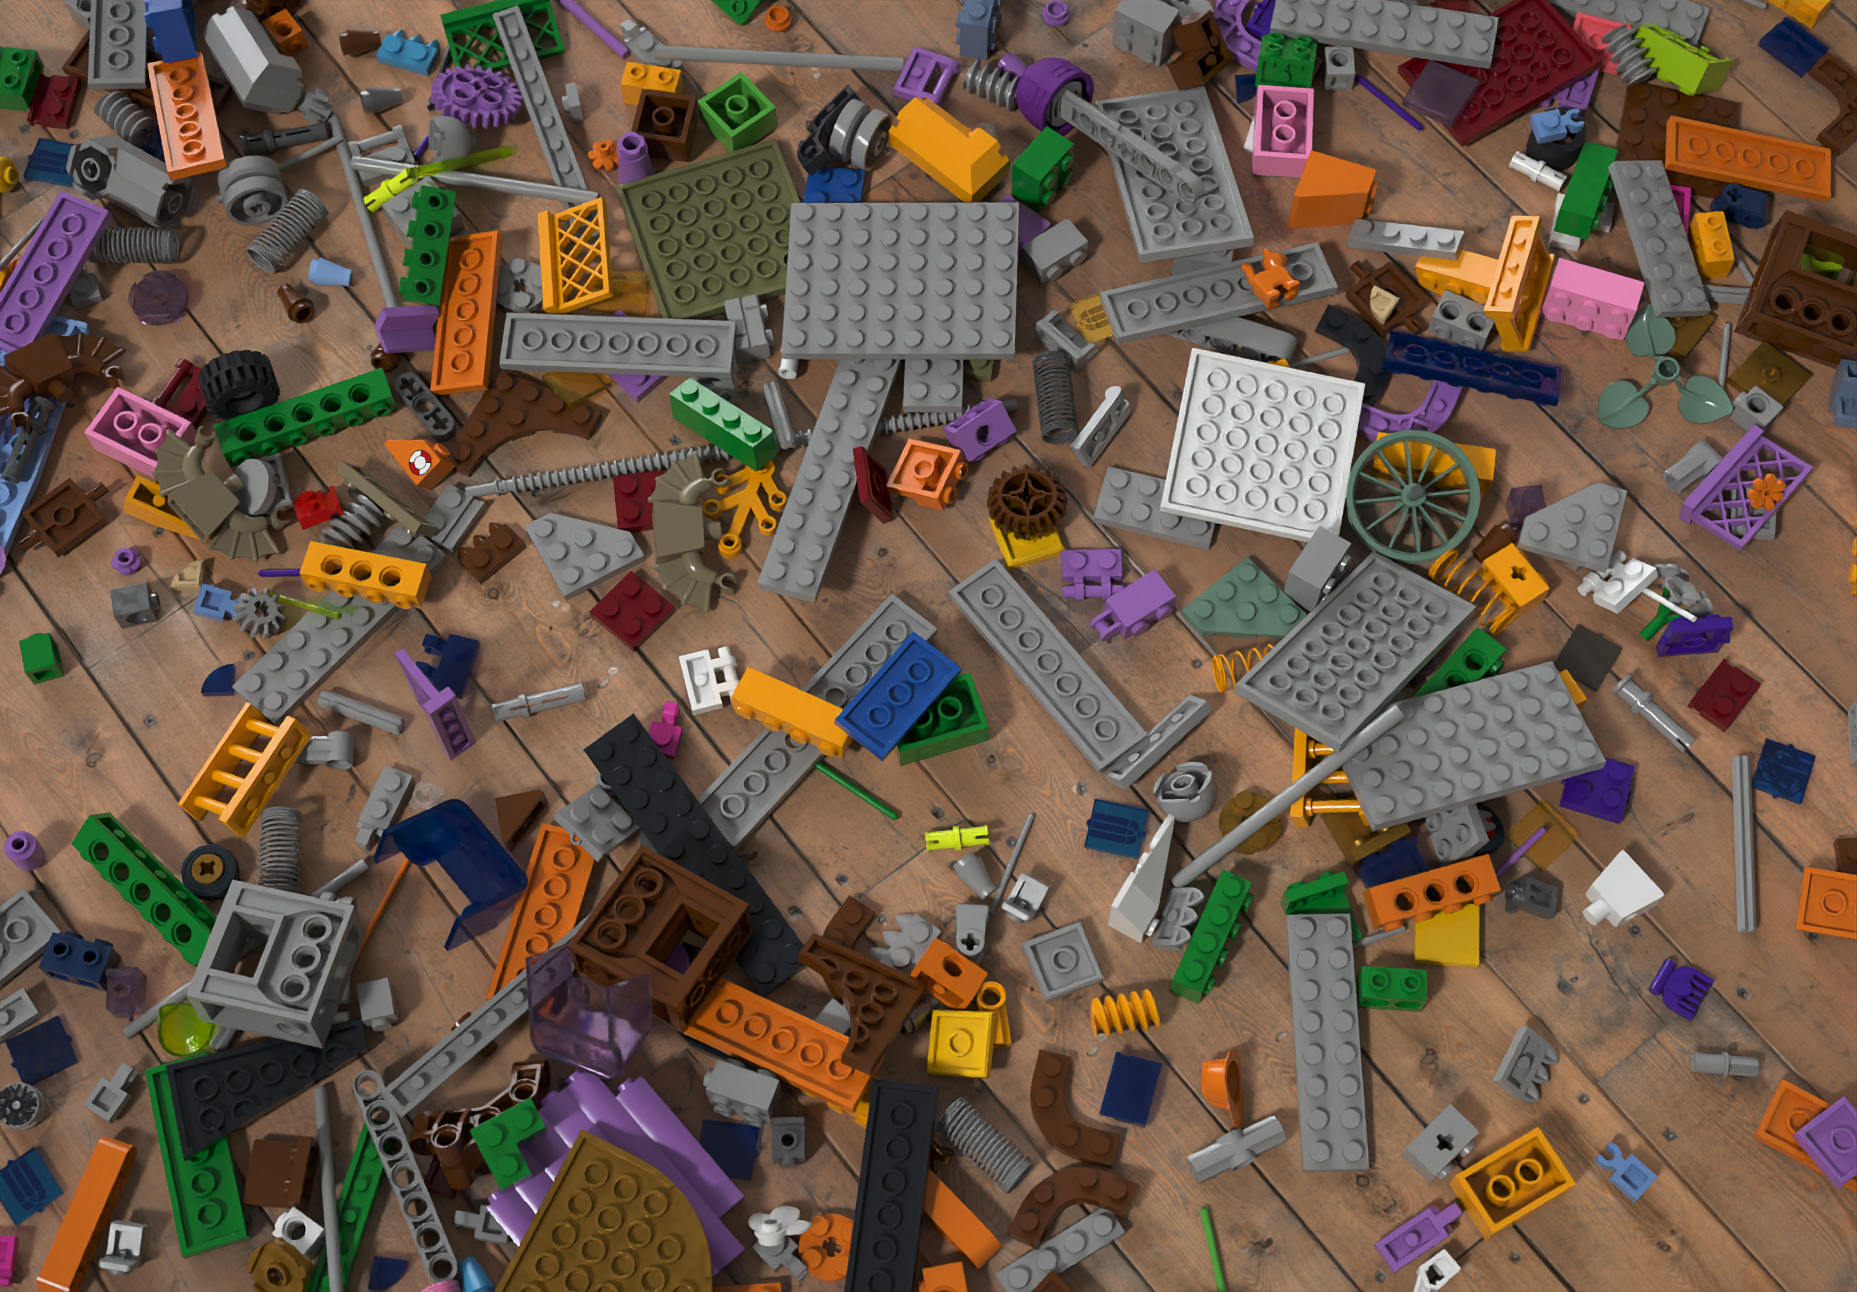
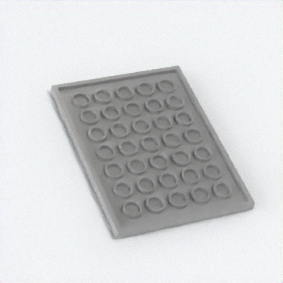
M1019 202L791 203L782 358L1015 360Z

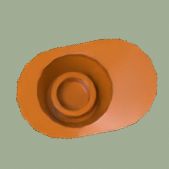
M1231 1049L1226 1058L1205 1061L1203 1063L1201 1089L1205 1099L1212 1106L1227 1109L1234 1125L1237 1128H1242L1245 1113L1241 1090V1064L1238 1052L1235 1049Z

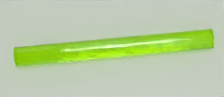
M507 145L463 157L413 167L410 169V175L413 179L510 157L512 151Z

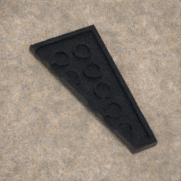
M361 1018L332 1025L324 1048L276 1038L166 1065L184 1160L187 1161L369 1052Z

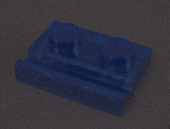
M1787 16L1765 34L1758 44L1759 47L1800 78L1825 56L1829 50L1826 45Z
M1116 1051L1099 1116L1114 1118L1113 1120L1145 1128L1162 1064L1132 1055H1123L1121 1052Z

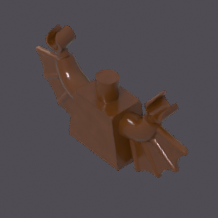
M52 332L4 355V367L0 365V415L12 414L11 429L13 434H17L16 428L20 426L27 428V433H29L30 421L29 415L24 413V402L30 396L47 398L53 395L58 402H66L73 395V391L70 388L74 383L73 375L85 372L98 376L104 375L110 388H120L117 379L126 381L122 368L116 365L107 368V365L126 352V348L114 346L106 337H89L82 332L72 336H55Z

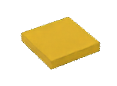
M989 517V523L1008 571L1061 555V550H1065L1056 526H1054L1052 534L1043 531L1041 540L1036 534L1032 535L1029 541L1026 539V535H1021L1016 540L1013 532L1005 536L1003 528L997 529L994 520H991Z
M1464 903L1462 904L1463 910L1445 915L1443 909L1433 912L1434 918L1420 923H1415L1414 920L1413 963L1478 968L1479 905L1475 906V904Z
M932 1010L926 1074L930 1076L990 1079L996 1014L993 1012Z

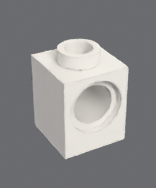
M292 1207L289 1212H284L278 1218L274 1226L275 1230L272 1233L275 1237H281L286 1242L292 1244L303 1256L311 1261L323 1247L326 1238L325 1230L295 1207ZM299 1226H306L305 1235L299 1240H292L293 1231Z

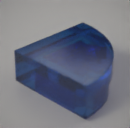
M1256 74L1235 75L1234 86L1237 104L1247 102L1256 96L1258 88L1255 87Z
M227 664L211 672L201 688L203 697L234 696L232 686L235 684V665Z
M375 1256L368 1290L370 1292L383 1291L397 1284L405 1275L409 1262L407 1260Z

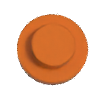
M774 5L766 12L764 21L769 30L781 32L789 28L792 18L790 12L784 6Z

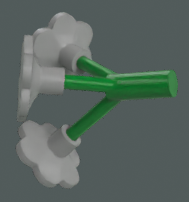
M1655 564L1654 567L1657 570L1658 577L1664 579L1662 583V588L1664 589L1663 598L1677 606L1684 603L1690 607L1687 612L1697 618L1713 615L1712 603L1707 598L1706 592L1701 591L1698 594L1695 592V586L1688 582L1689 571L1680 569L1679 566L1674 564ZM1660 603L1657 615L1642 629L1639 635L1648 642L1664 624L1683 616L1680 614L1668 616L1672 610Z

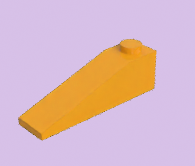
M137 475L124 500L122 512L151 525L200 540L167 504L169 495L160 497V485Z

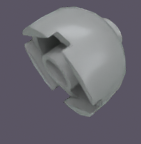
M445 115L432 116L433 120L429 121L428 138L429 149H434L437 157L431 158L434 168L453 171L462 168L470 160L471 151L476 149L475 135L473 133L469 134L468 127L458 118Z
M1183 763L1177 765V771L1171 775H1168L1167 771L1163 773L1155 782L1153 793L1163 813L1167 816L1168 814L1174 816L1175 821H1198L1214 807L1218 794L1217 785L1211 770L1209 771L1204 763Z

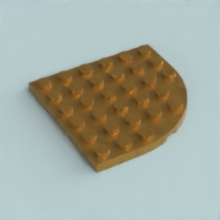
M581 1129L494 1292H713L712 1259L706 1234L696 1212L684 1194L666 1175L644 1160Z

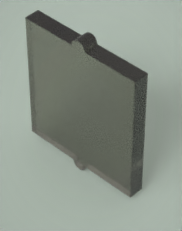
M1577 624L1556 658L1554 665L1561 672L1567 669L1575 682L1578 681L1597 692L1622 648L1603 638L1602 633L1596 634Z

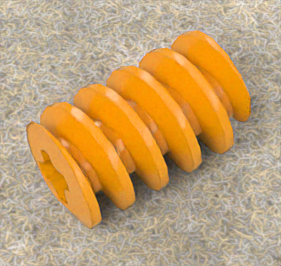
M1148 989L1142 991L1141 999L1135 991L1130 992L1128 1001L1123 993L1118 994L1116 1004L1110 995L1104 998L1103 1005L1098 998L1092 999L1090 1019L1095 1039L1098 1038L1099 1029L1103 1030L1106 1037H1110L1112 1027L1116 1028L1119 1035H1123L1124 1025H1128L1130 1031L1135 1033L1137 1023L1142 1025L1144 1031H1148L1149 1021L1152 1020L1156 1028H1160L1157 1004Z

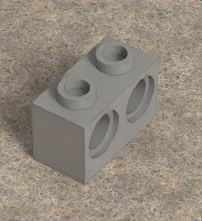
M1445 290L1432 316L1428 331L1440 339H1448L1460 344L1467 350H1475L1482 353L1495 323L1493 318L1486 317L1484 313L1485 305Z

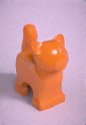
M1264 249L1261 265L1265 271L1255 274L1254 268L1247 263L1241 265V270L1246 274L1253 293L1271 310L1280 305L1277 298L1281 294L1286 301L1295 298L1300 289V282L1294 280L1290 272L1285 268L1288 262L1286 255Z

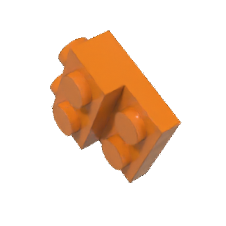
M909 438L886 484V488L889 493L915 499L919 506L944 511L947 504L954 503L957 495L955 487L959 479L964 480L966 478L968 464L962 451L959 449Z

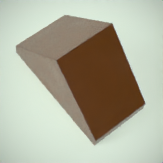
M539 789L495 798L501 838L506 849L510 852L514 850L548 804L544 792Z

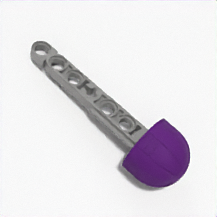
M1061 58L1041 59L1024 71L1017 85L1016 99L1021 113L1035 128L1042 132L1048 126L1063 136L1076 127L1164 189L1173 191V195L1183 202L1191 204L1204 196L1205 188L1199 177L1186 168L1183 169L1179 163L1091 104L1094 94V82L1089 74L1073 63Z

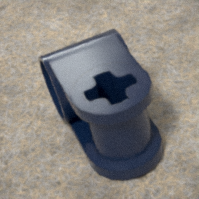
M1728 184L1723 188L1721 196H1717L1711 201L1710 210L1711 212L1725 211L1728 208L1724 212L1725 220L1743 225L1746 228L1759 229L1767 223L1769 196L1764 192L1747 189L1737 184Z

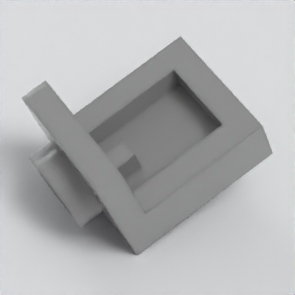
M1021 872L1011 894L1003 902L1001 908L1008 911L1007 917L1018 923L1030 922L1035 919L1051 886L1026 872Z
M117 1219L111 1222L106 1256L99 1260V1267L109 1269V1272L115 1275H126L140 1266L143 1261L148 1225Z

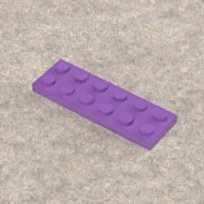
M59 192L0 293V350L10 353L43 337L113 215L109 210L66 192Z

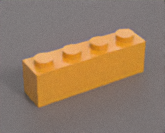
M1378 432L1375 441L1390 433ZM1408 442L1413 483H1416L1432 446ZM1403 443L1381 450L1401 479L1407 482ZM1454 443L1472 463L1478 477L1480 494H1488L1493 482L1496 449ZM1435 449L1420 485H1426L1452 467L1455 464L1454 461L1442 451ZM1375 454L1372 457L1370 476L1377 477L1382 481L1395 480ZM1458 467L1431 485L1437 486L1442 490L1467 489L1465 479Z
M747 667L731 696L733 709L739 716L749 720L751 718L759 720L771 731L778 732L781 730L790 734V737L800 744L810 743L816 746L821 753L829 757L836 755L843 758L853 740L851 736L834 724L835 718L843 711L842 708L751 667Z

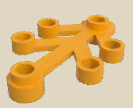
M772 460L764 465L765 468L763 470H758L757 472L746 465L745 469L730 476L719 474L716 478L717 482H722L729 478L730 484L725 488L713 486L718 494H726L731 490V487L748 481L747 486L744 490L720 501L709 499L703 504L704 516L710 520L717 519L721 513L738 506L728 533L723 534L721 539L718 540L719 553L726 559H735L742 552L740 535L750 510L753 511L758 521L759 531L762 535L771 536L777 530L776 520L768 515L757 495L762 484L769 496L771 509L781 511L786 507V495L778 490L772 479L775 472ZM775 498H781L783 500L781 503L778 504L773 502ZM712 506L717 508L715 512L707 511ZM765 523L773 525L770 529L762 527ZM727 541L735 542L732 546H726L724 544Z

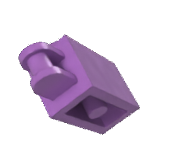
M1154 569L1106 599L1104 612L1096 616L1089 625L1092 629H1097L1102 642L1118 633L1124 639L1132 635L1139 636L1148 629L1149 624L1157 619L1162 621L1172 614L1176 596ZM1110 620L1113 625L1109 626L1107 624V621Z

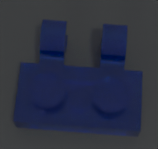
M426 634L422 646L425 647L424 652L442 657L438 669L420 661H416L417 667L433 683L432 685L439 693L449 686L456 697L462 699L480 647L479 641L449 634L446 642L437 636Z

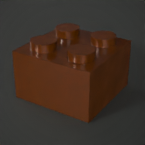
M642 89L631 132L634 131L637 135L643 136L648 146L650 157L688 162L699 120L697 97Z

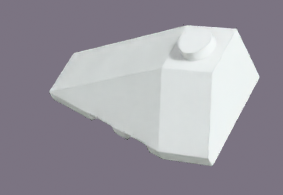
M1168 814L1155 834L1149 847L1151 849L1150 853L1148 854L1144 851L1135 872L1130 873L1111 905L1108 926L1139 943L1143 942L1146 935L1152 937L1160 922L1156 917L1175 817Z

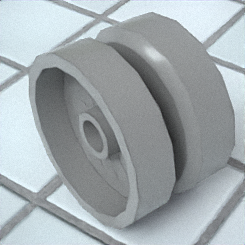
M857 99L851 100L840 113L834 126L829 144L830 155L843 162L851 159L853 166L868 172L872 170L887 146L889 140L888 131L893 125L892 116L880 109L871 111L868 104Z
M263 156L238 158L228 163L227 168L221 169L218 174L217 181L223 196L225 211L228 218L235 223L260 225L270 222L288 204L279 167L270 158Z

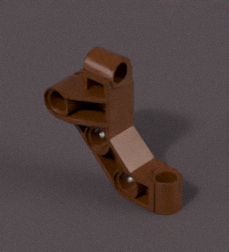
M548 1060L514 1062L510 1086L483 1107L418 1113L414 1118L409 1143L410 1149L422 1156L437 1155L447 1183L451 1188L461 1190L471 1186L476 1179L478 1166L485 1159L470 1130L528 1098H531L537 1111H539L543 1107L540 1102L547 1096L550 1086L551 1073Z

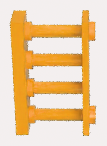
M246 702L178 805L197 821L202 819L207 810L220 815L218 820L235 835L245 838L312 737V734L295 718L289 716L285 718L280 727L266 723L268 719L251 703ZM258 734L272 738L263 753L249 748ZM241 759L255 763L246 778L232 774ZM224 785L238 789L228 805L214 800Z
M1295 728L1292 784L1312 769L1313 759L1317 758V755H1330L1334 752L1330 747L1323 743H1317L1314 738ZM1334 771L1319 784L1349 783L1344 771ZM1310 790L1291 805L1290 817L1297 828L1309 827L1310 816H1314L1315 813L1359 812L1364 825L1370 826L1357 799L1314 801L1311 798Z

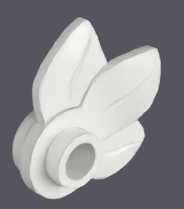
M793 1206L777 1207L771 1214L759 1212L753 1214L749 1219V1227L754 1229L759 1244L764 1246L780 1245L784 1243L786 1235L802 1234L811 1229L813 1224L808 1221L799 1220L800 1210Z

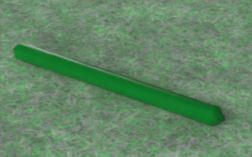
M821 762L815 765L816 769L891 819H899L898 813Z

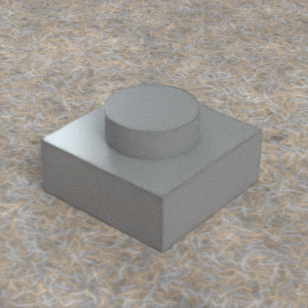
M576 82L565 84L567 96H562L565 113L571 112L573 123L582 122L584 119Z

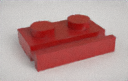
M333 485L329 487L330 491L322 494L321 490L317 492L306 491L297 497L298 499L293 500L302 530L331 520L330 515L337 512L339 516L344 515Z

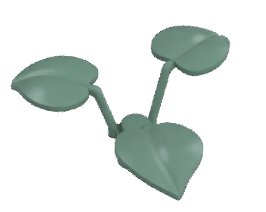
M1647 304L1634 316L1626 333V344L1634 356L1644 357L1649 355L1651 360L1657 362L1651 372L1652 379L1639 392H1637L1632 383L1627 381L1610 383L1603 390L1599 398L1597 419L1601 424L1615 429L1636 426L1644 420L1649 411L1648 403L1641 396L1654 384L1667 386L1672 382H1675L1678 391L1683 394L1678 401L1679 411L1691 423L1707 424L1731 414L1733 408L1725 391L1714 380L1701 375L1693 376L1687 381L1684 389L1680 381L1681 376L1678 375L1680 371L1678 362L1671 357L1656 356L1664 355L1671 350L1675 343L1676 335L1672 324L1665 317L1656 318L1652 305Z

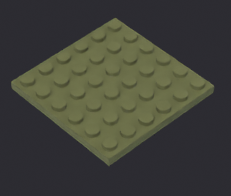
M776 138L615 186L661 318L700 320L726 312L724 304L726 300L742 299L746 296L757 295L759 301H763L786 293L791 203L801 202Z

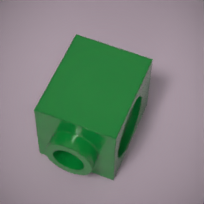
M36 633L27 639L19 640L24 672L33 684L64 677L59 647L50 633Z

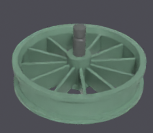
M1423 430L1398 431L1375 441L1360 455L1354 464L1347 484L1344 504L1345 512L1352 531L1359 541L1371 552H1376L1395 563H1426L1440 558L1446 551L1455 548L1471 530L1480 506L1479 481L1468 457L1450 440L1441 435ZM1408 442L1432 446L1416 483H1413ZM1403 443L1408 484L1404 483L1381 450ZM1435 449H1438L1450 457L1455 464L1422 487L1420 485ZM1376 454L1401 488L1399 489L1361 472L1363 467ZM1457 467L1460 469L1467 489L1425 492L1427 488ZM1358 477L1396 493V496L1355 500ZM1468 494V506L1465 517L1426 501V498ZM1396 503V507L1366 528L1361 522L1356 507L1357 505ZM1423 506L1462 522L1457 533L1449 541L1430 518ZM1399 509L1403 513L1387 547L1377 541L1368 531ZM1417 512L1422 515L1443 545L1433 550L1420 552ZM1406 514H1411L1415 553L1391 549Z

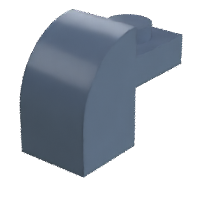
M1841 359L1833 378L1829 398V412H1833L1834 426L1857 429V361Z

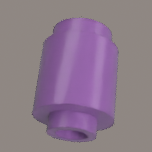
M26 831L15 832L5 842V854L19 869L25 871L34 870L43 863L45 857L44 848L32 834Z

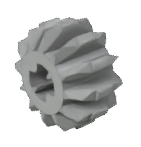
M255 587L251 588L249 595L242 593L239 596L240 602L235 603L233 606V610L238 613L233 618L234 622L243 623L239 630L240 632H245L247 629L250 630L251 639L255 638L258 632L263 639L268 638L270 632L276 634L280 630L279 624H283L286 619L281 614L285 610V605L276 604L279 594L273 595L272 598L269 597L268 588H264L261 594H259ZM258 610H261L264 613V615L262 614L259 617L255 614V612L257 613Z

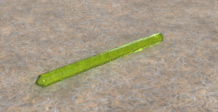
M269 591L268 596L272 598L273 595L278 593ZM279 594V599L277 600L278 602L340 620L342 618L341 612Z

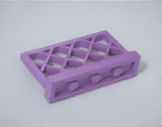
M1756 425L1749 429L1683 502L1680 514L1682 521L1689 525L1694 521L1739 551L1746 547L1813 470V467L1763 437L1764 430ZM1764 448L1774 454L1775 461L1759 462L1757 454ZM1793 466L1801 471L1797 477L1784 478L1782 467ZM1777 468L1779 477L1777 480L1781 479L1785 485H1789L1782 491L1784 497L1780 502L1773 501L1775 508L1769 511L1764 509L1762 516L1748 517L1747 507L1751 506L1752 500L1745 499L1743 489L1753 488V481L1741 482L1740 473L1742 471L1755 470L1757 478L1763 480L1761 469ZM1738 490L1740 500L1723 501L1722 493L1724 491ZM1741 507L1743 518L1727 519L1725 509ZM1720 509L1722 520L1710 521L1702 515L1707 510ZM1745 525L1746 534L1740 540L1730 533V526Z
M402 648L395 653V656L417 703L426 712L443 751L452 761L476 743L458 699L449 686L439 693Z

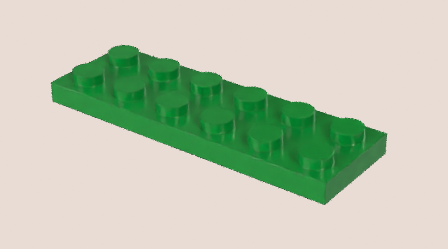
M209 1051L145 1070L181 1255L185 1259L250 1239L229 1136L187 1161L183 1158L166 1065L210 1055Z

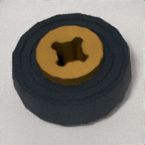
M208 844L200 846L189 853L183 862L181 875L184 886L198 899L214 901L222 899L227 895L232 880L238 881L240 871L238 861L229 850L220 845Z

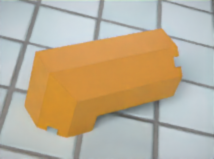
M920 97L913 98L899 111L896 117L900 121L898 126L892 125L888 131L889 145L964 203H978L1010 172V160L1006 154L1001 157L998 152L1001 146L996 139L981 128H976L972 132V128L964 126L928 97H923V100Z

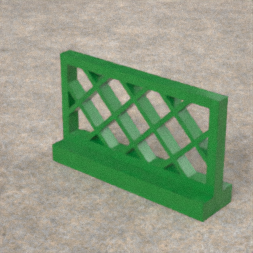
M495 0L440 14L454 65L461 68L460 63L465 55L477 60L472 69H476L478 65L484 71L490 67L492 72L510 68L511 64L505 48L496 44L500 35L492 14L515 6H519L526 28L530 26L540 31L536 40L532 42L534 49L537 50L536 54L539 60L564 54V46L550 0ZM547 12L549 19L544 27L532 21L536 14ZM490 26L497 30L491 41L479 35L483 28ZM464 33L470 36V39L462 47L453 42L452 36ZM547 35L556 40L557 46L546 49L539 44L543 37ZM475 40L487 45L481 56L469 51ZM492 48L504 54L500 61L493 63L486 59Z

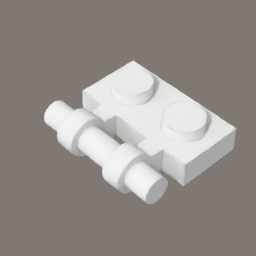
M1618 550L1611 556L1606 573L1599 571L1589 572L1583 578V583L1577 587V590L1582 596H1586L1591 591H1594L1593 599L1595 604L1618 614L1658 577L1655 567L1635 558H1632L1626 565H1623L1622 563L1627 559V556L1623 551ZM1608 575H1613L1607 582L1604 581Z
M724 646L719 648L720 658L712 660L708 649L679 656L693 715L723 708L721 701L723 696H730L731 700V696L740 680H738L735 670L737 668L736 658L731 655L730 647ZM715 672H724L726 682L717 684Z

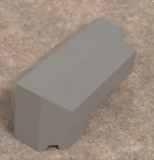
M232 6L226 9L227 13L222 16L219 13L211 16L202 36L207 43L210 53L244 108L276 115L282 114L281 112H292L301 95V86H297V78L302 79V70L295 59L277 52L252 11Z
M115 135L91 138L83 141L81 144L72 146L70 149L66 169L68 174L73 175L75 182L72 183L75 191L91 200L104 198L159 229L161 227L164 229L166 227L176 228L180 221L176 220L180 214L186 216L190 211L196 191L194 185L189 183L192 181L190 176L170 181L166 163Z

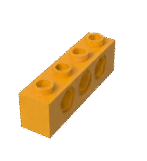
M310 541L300 570V575L305 585L311 590L323 592L324 590L335 591L337 594L348 598L353 597V595L365 597V599L373 603L390 602L403 609H410L411 607L422 608L431 580V574L425 563ZM342 569L338 574L330 575L332 571ZM364 575H371L366 580H359ZM395 580H399V581H400V582H399L397 585H395V586H388L389 583L392 582V581H395Z

